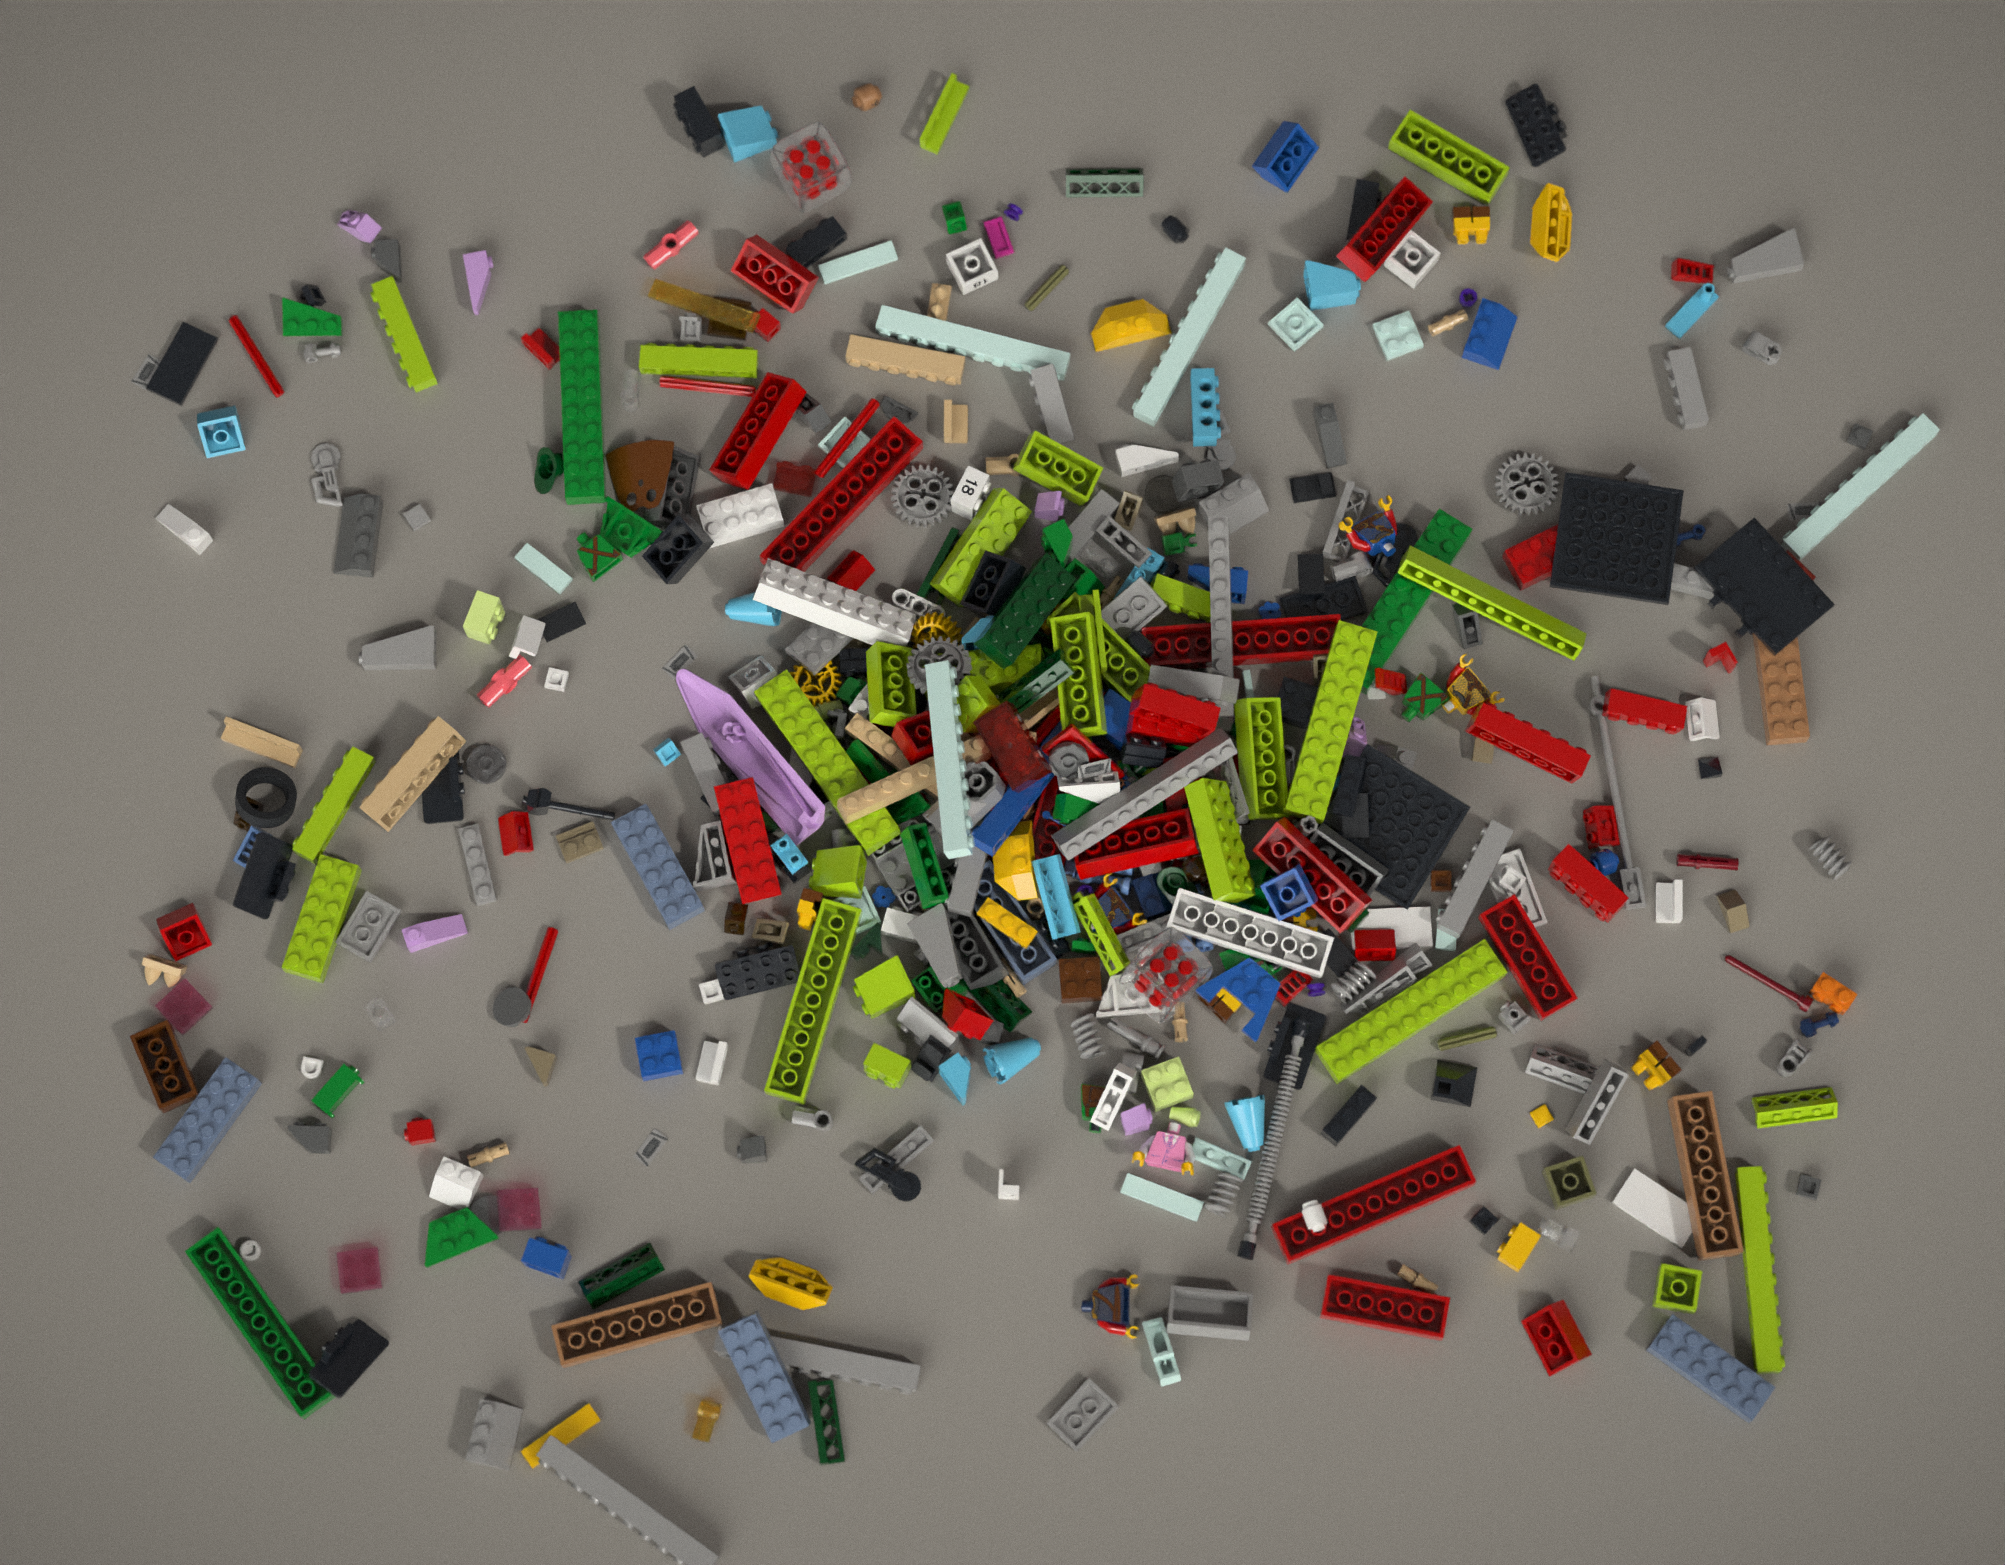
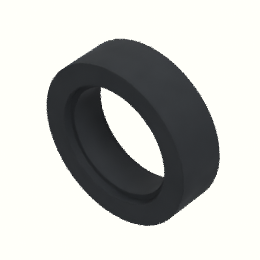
M270 767L253 769L247 772L238 782L235 795L236 810L241 818L250 825L259 828L278 827L287 822L294 813L297 799L296 786L287 774L278 769ZM267 783L278 787L283 792L286 801L276 811L261 812L249 804L246 794L253 786Z

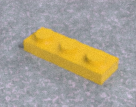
M989 897L977 912V916L1025 949H1027L1038 933L1037 930Z

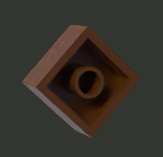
M1099 957L1059 959L1061 1004L1102 1001Z

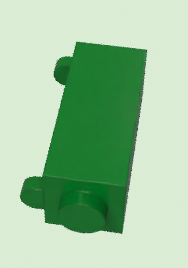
M343 1064L311 1101L333 1119L335 1116L333 1112L359 1083L363 1085L365 1081L358 1076L360 1072L354 1066L350 1065L348 1067Z

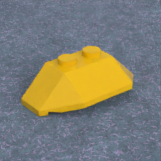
M1547 183L1532 207L1530 244L1541 257L1558 262L1570 250L1572 211L1564 195V188Z
M1144 299L1105 308L1092 330L1091 336L1095 351L1098 352L1171 334V329L1165 313Z
M1031 820L1019 822L993 856L995 882L1018 901L1038 898L1037 880L1032 861L1035 860Z
M781 1257L764 1260L756 1259L749 1273V1278L765 1297L801 1310L826 1305L833 1289L831 1284L827 1282L818 1270Z

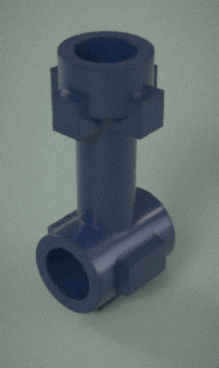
M1696 524L1693 526V530L1679 533L1677 546L1681 544L1680 541L1690 538L1697 541L1702 540L1703 535L1706 533L1705 527Z
M1835 1012L1825 1013V1018L1812 1022L1811 1018L1802 1020L1800 1022V1030L1803 1035L1805 1034L1806 1038H1810L1817 1034L1816 1029L1827 1025L1831 1028L1835 1027L1839 1023V1019Z

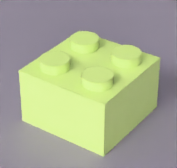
M476 591L463 624L467 637L489 645L492 639L495 640L498 633L496 627L499 621L502 622L505 615L499 597Z
M1180 1057L1141 1070L1140 1075L1155 1112L1193 1098L1194 1093Z

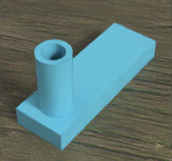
M1711 283L1704 284L1666 324L1665 327L1677 338L1681 339L1717 301L1719 296L1714 292V285Z

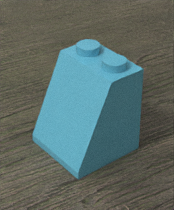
M762 105L718 114L720 130L734 163L777 146L776 139L779 138L775 127L771 128L769 123L772 121L768 111L764 112Z
M1305 261L1303 278L1310 311L1356 304L1361 284L1360 279H1356L1354 272L1313 261Z

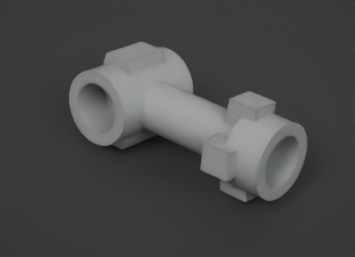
M333 342L330 347L317 348L316 344H307L303 350L304 358L308 363L317 362L318 356L331 354L332 358H335L337 355H341L340 343L336 344V342Z

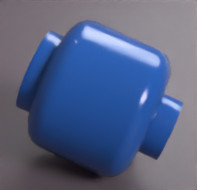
M1609 849L1592 853L1588 860L1604 876L1615 873L1619 864L1617 854Z

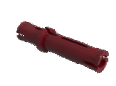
M1678 853L1676 865L1694 867V869L1712 868L1737 871L1739 859L1701 856L1700 853L1695 855Z

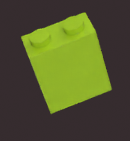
M855 845L817 850L816 858L812 860L814 872L813 876L809 878V888L823 893L824 896L861 899L867 867V860L862 846Z
M898 955L855 978V986H852L856 996H861L864 1002L861 1004L865 1015L869 1014L871 1019L906 1004L911 997L916 999L915 991Z

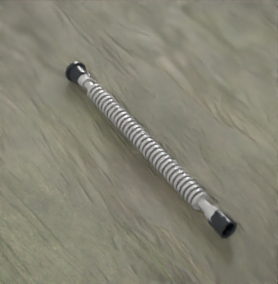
M1302 1016L1292 1019V1049L1290 1055L1285 1057L1289 1060L1284 1061L1287 1065H1283V1068L1286 1070H1282V1074L1285 1075H1281L1283 1080H1280L1279 1083L1282 1085L1278 1086V1089H1280L1277 1090L1279 1095H1276L1278 1100H1275L1274 1104L1276 1105L1273 1106L1275 1110L1272 1111V1120L1269 1123L1273 1126L1268 1127L1272 1131H1267V1134L1270 1136H1266V1139L1269 1141H1265V1145L1268 1146L1263 1148L1266 1151H1263L1262 1155L1265 1156H1261L1263 1161H1260V1165L1262 1166L1258 1168L1260 1171H1258L1257 1175L1261 1177H1256V1180L1260 1182H1255V1185L1258 1187H1254L1253 1190L1257 1192L1252 1193L1255 1197H1251V1201L1254 1202H1250L1252 1207H1249V1211L1251 1212L1247 1214L1251 1218H1246V1221L1250 1223L1243 1241L1241 1240L1237 1257L1247 1260L1254 1259L1257 1246L1255 1243L1257 1224L1262 1225V1221L1259 1219H1263L1264 1216L1260 1214H1264L1265 1211L1261 1209H1266V1206L1263 1204H1267V1200L1264 1199H1268L1266 1194H1269L1270 1190L1267 1189H1270L1271 1185L1269 1184H1272V1180L1269 1178L1273 1179V1175L1270 1173L1275 1171L1271 1168L1276 1167L1272 1163H1277V1160L1274 1158H1278V1154L1275 1153L1280 1151L1277 1148H1280L1281 1144L1278 1143L1282 1142L1280 1138H1283V1134L1281 1133H1284L1283 1128L1286 1126L1284 1123L1287 1122L1288 1114L1285 1112H1289V1109L1286 1107L1291 1105L1287 1102L1292 1101L1289 1097H1293V1094L1290 1092H1294L1292 1087H1295V1083L1293 1082L1297 1080L1294 1077L1298 1076L1296 1072H1299V1068L1297 1067H1300L1299 1062L1302 1059L1298 1055L1300 1047H1303L1304 1039H1307L1309 1027H1312L1309 1019Z

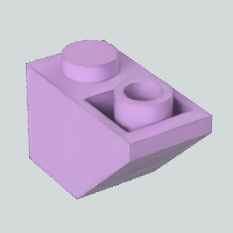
M350 209L341 215L340 221L337 223L339 227L367 243H371L382 229L366 213Z
M1062 491L1038 493L1034 518L1058 522L1059 516H1063L1065 499L1061 498Z
M1353 717L1343 757H1346V754L1359 757L1367 745L1365 722L1358 717Z
M1145 1104L1138 1105L1120 1114L1125 1136L1149 1130L1153 1120L1150 1108L1146 1109Z

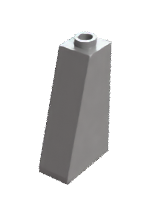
M1790 229L1732 258L1729 266H1727V274L1729 278H1732L1733 284L1801 271L1804 261L1796 229Z
M427 626L362 646V652H359V664H362L364 670L436 669L437 631L435 626Z
M940 903L911 920L907 925L944 988L958 984L959 980L962 979L948 912L944 905Z

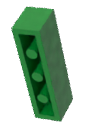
M1067 793L1056 795L1053 819L1060 820V824L1068 825L1100 804Z
M926 823L907 826L900 836L922 907L927 909L935 907L940 903L944 904L949 896Z

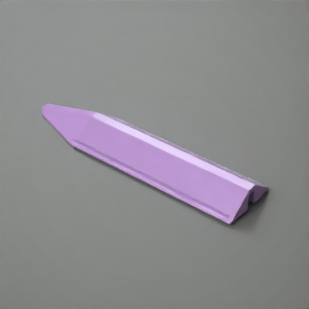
M680 669L676 674V682L698 732L702 733L704 738L709 737L715 752L739 780L753 777L759 804L781 830L788 834L796 846L824 823V804L730 694L687 669Z

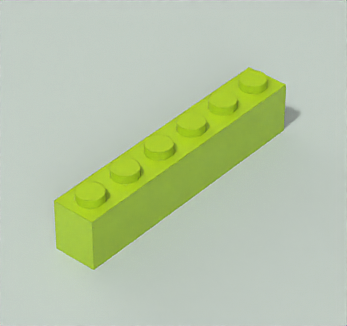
M393 276L371 284L373 291L370 294L374 303H379L380 308L377 311L381 320L385 319L387 322L384 328L388 337L392 336L395 341L391 344L395 354L400 353L402 359L398 361L402 371L407 370L409 376L405 378L409 387H414L417 393L438 384Z
M654 343L640 345L639 370L640 374L757 378L759 356L758 350H754L752 347L735 349L731 346L715 348L714 346L707 345L701 348L694 345L676 347L674 344L657 346Z
M353 746L350 751L347 750L344 754V762L340 768L337 767L334 771L333 781L323 790V798L315 804L312 811L314 812L313 815L305 821L302 827V834L297 836L292 844V850L295 854L314 864H317L320 854H323L376 763L374 757Z

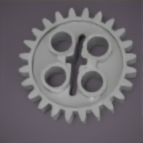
M1524 453L1523 458L1516 454L1515 461L1509 457L1508 463L1503 462V469H1498V474L1500 475H1496L1495 480L1498 482L1494 486V488L1499 489L1496 492V496L1502 495L1499 502L1506 501L1504 508L1506 509L1511 506V513L1517 509L1519 510V516H1521L1523 511H1526L1527 516L1530 515L1531 511L1537 515L1538 509L1544 512L1545 505L1550 507L1551 501H1555L1556 496L1554 494H1557L1559 490L1555 487L1559 485V481L1554 479L1557 478L1558 474H1552L1554 467H1547L1549 461L1541 462L1542 456L1536 460L1534 453L1531 455V458H1528L1526 453ZM1535 470L1538 475L1531 476L1528 471ZM1515 475L1519 478V481L1514 482L1509 476ZM1541 488L1544 493L1537 494L1534 489ZM1522 493L1525 499H1518L1516 494Z
M920 464L919 470L912 466V472L905 469V476L898 475L900 482L894 481V486L897 488L891 489L892 493L895 494L891 496V501H896L892 504L893 508H898L896 515L903 514L901 517L902 521L908 518V525H911L913 521L916 522L917 528L920 523H923L924 528H926L928 522L934 526V520L941 523V516L947 518L946 511H952V507L949 504H951L950 497L953 496L954 491H950L953 489V484H948L950 478L946 477L943 479L944 471L938 474V468L935 467L931 471L930 465L923 469ZM913 482H918L920 486L918 488H912L910 484ZM933 485H936L940 488L936 492H932L929 490V488ZM922 493L926 494V496H924V499L920 498V496H922ZM910 500H913L917 503L913 507H909L906 505V503ZM928 504L936 506L934 510H927L925 507Z
M942 636L939 637L938 641L931 637L930 643L924 640V646L917 644L918 651L912 649V656H908L909 663L906 665L910 683H914L915 689L920 688L922 694L927 691L925 668H921L926 664L948 660L952 666H957V678L954 679L955 685H958L966 675L971 676V657H968V650H964L963 644L958 646L957 640L951 643L950 637L946 641H943Z

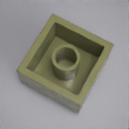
M1583 1156L1546 1167L1542 1170V1175L1555 1210L1592 1199L1597 1195Z

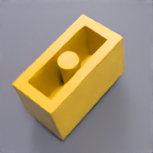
M1521 1222L1518 1226L1513 1225L1507 1234L1510 1236L1507 1244L1502 1242L1497 1250V1253L1500 1254L1497 1260L1516 1272L1521 1269L1541 1237L1540 1234Z

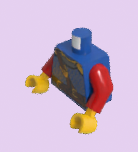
M1389 495L1386 496L1387 504L1383 503L1382 498L1378 501V505L1384 508V511L1380 509L1354 525L1350 517L1344 518L1347 526L1343 521L1339 522V528L1343 531L1346 530V536L1354 549L1367 552L1371 556L1383 552L1389 557L1395 553L1396 548L1393 544L1397 535V526L1393 510L1389 507L1392 504V498Z
M1112 873L1104 876L1103 882L1095 890L1094 894L1115 934L1120 935L1137 928L1138 925L1146 924L1147 920L1139 921V917L1143 913L1134 914L1114 886L1110 888L1111 885L1117 883L1118 879L1115 878L1111 882L1109 876ZM1092 924V925H1091V928H1092V930H1093V932H1094V931H1096V930H1095V928H1094V926H1093V924Z

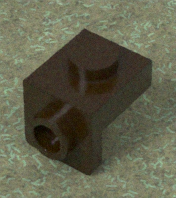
M728 902L724 922L725 933L744 935L748 904Z

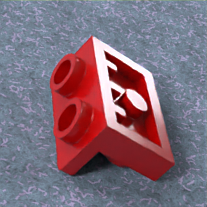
M1592 806L1583 811L1586 841L1588 842L1589 849L1620 844L1614 806Z

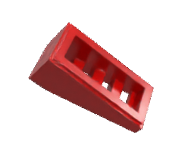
M1677 258L1672 262L1671 280L1712 284L1714 265ZM1703 269L1706 270L1705 277H1702Z
M1375 668L1376 688L1393 696L1407 693L1406 675L1382 668Z
M1293 970L1280 982L1281 985L1279 987V990L1282 988L1289 996L1286 998L1278 990L1275 999L1285 1008L1313 979L1306 973ZM1297 973L1306 980L1304 983L1296 976ZM1293 978L1300 987L1297 988L1290 980ZM1286 984L1294 990L1293 993L1285 986Z

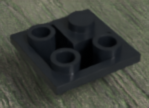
M1437 1060L1430 1100L1471 1107L1478 1067Z

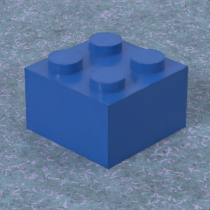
M1300 864L1264 881L1260 885L1278 921L1318 901Z
M675 1030L635 1038L643 1081L684 1074Z
M536 1236L535 1239L529 1237L521 1262L528 1268L564 1280L572 1256L569 1250L566 1249V1246L558 1243L552 1246L546 1239Z

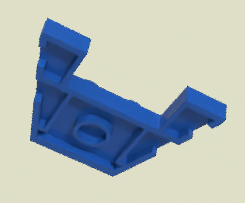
M1248 958L1201 985L1195 992L1210 1003L1222 988L1228 991L1255 1014L1242 1029V1032L1256 1043L1281 983L1255 961Z

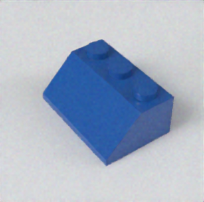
M1283 121L1252 167L1263 179L1288 193L1319 147L1298 123Z
M1482 298L1462 358L1499 370L1517 316L1502 304Z

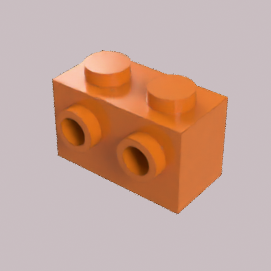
M1824 972L1809 991V994L1815 1000L1823 1002L1833 1012L1844 1015L1858 995Z

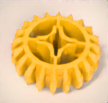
M935 611L932 614L928 612L924 616L919 617L918 621L913 625L911 632L913 636L910 641L914 642L913 648H917V644L924 646V640L930 643L931 637L938 641L939 637L942 636L943 641H946L948 637H950L951 643L957 640L959 646L962 644L961 640L964 635L960 634L961 628L956 627L957 621H951V616L945 618L944 612L938 615ZM931 626V630L928 633H924V629Z
M831 660L821 669L823 671L815 676L801 665L800 667L794 665L793 669L796 672H790L797 684H799L802 674H806L807 681L803 683L801 690L804 694L805 692L814 691L819 695L810 696L805 694L813 706H816V703L822 705L823 702H831L829 698L833 700L837 698L834 693H837L840 689L837 686L842 685V681L837 680L841 678V674L836 673L838 670L837 666L831 667L833 664ZM830 677L831 685L825 692L822 685ZM811 678L813 680L816 679V681L818 680L819 687L814 685V683L812 685Z

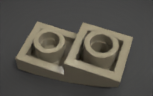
M1474 736L1471 760L1492 764L1494 745Z

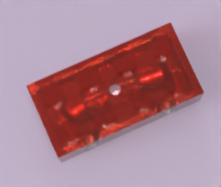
M1006 700L973 722L1013 791L1020 793L1053 772L1013 703Z

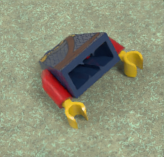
M1133 1274L1128 1279L1126 1277L1108 1278L1098 1286V1289L1092 1290L1091 1300L1082 1301V1311L1091 1312V1318L1096 1320L1098 1326L1109 1333L1122 1336L1126 1334L1130 1339L1137 1338L1130 1335V1330L1139 1329L1136 1326L1126 1328V1326H1129L1130 1288L1135 1289L1139 1285L1132 1284L1131 1279H1137L1138 1276Z

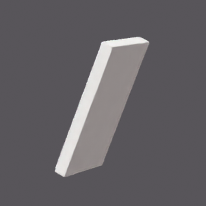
M1520 848L1502 854L1489 879L1497 904L1513 895L1498 885L1507 870L1512 867L1527 878L1516 893V897L1535 928L1547 924V919Z
M1430 906L1409 907L1408 910L1405 908L1368 909L1369 916L1356 929H1394L1396 949L1409 948L1414 943H1417L1420 948L1433 946ZM1351 932L1352 951H1355L1354 932Z
M1634 1168L1612 1203L1679 1248H1682L1692 1233L1687 1203Z

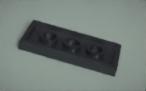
M183 322L146 389L182 406L217 344L218 338Z
M1356 576L1325 584V593L1299 594L1298 592L1280 598L1286 618L1340 614L1341 621L1368 613Z

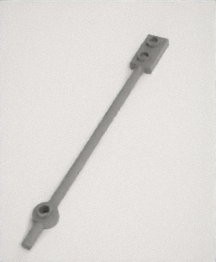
M1593 676L1591 677L1594 697L1589 704V709L1592 714L1598 716L1625 866V869L1619 870L1622 892L1629 897L1625 904V909L1646 908L1640 867L1633 868L1606 716H1602L1603 709L1599 710L1596 708V704H1601L1603 707L1605 696L1601 693L1599 677Z

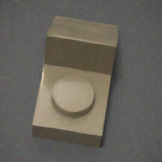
M757 918L752 938L770 941L782 946L789 923Z

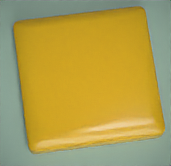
M1545 1104L1529 1113L1538 1128L1554 1120Z

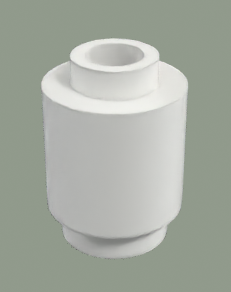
M1317 1200L1303 1204L1302 1214L1308 1230L1313 1229V1232L1325 1229L1324 1225L1328 1222L1321 1204H1318Z

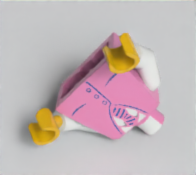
M1170 1122L1167 1133L1157 1131L1156 1135L1151 1136L1138 1151L1133 1153L1132 1163L1135 1160H1140L1139 1166H1143L1145 1159L1148 1166L1181 1172L1182 1175H1184L1185 1171H1190L1191 1175H1194L1195 1154L1186 1137L1179 1135L1181 1125Z

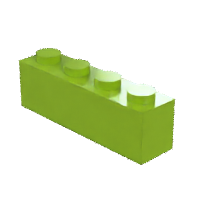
M1158 573L1152 577L1150 586L1165 601L1170 611L1174 613L1182 612L1188 614V617L1191 619H1202L1206 623H1211L1210 592Z

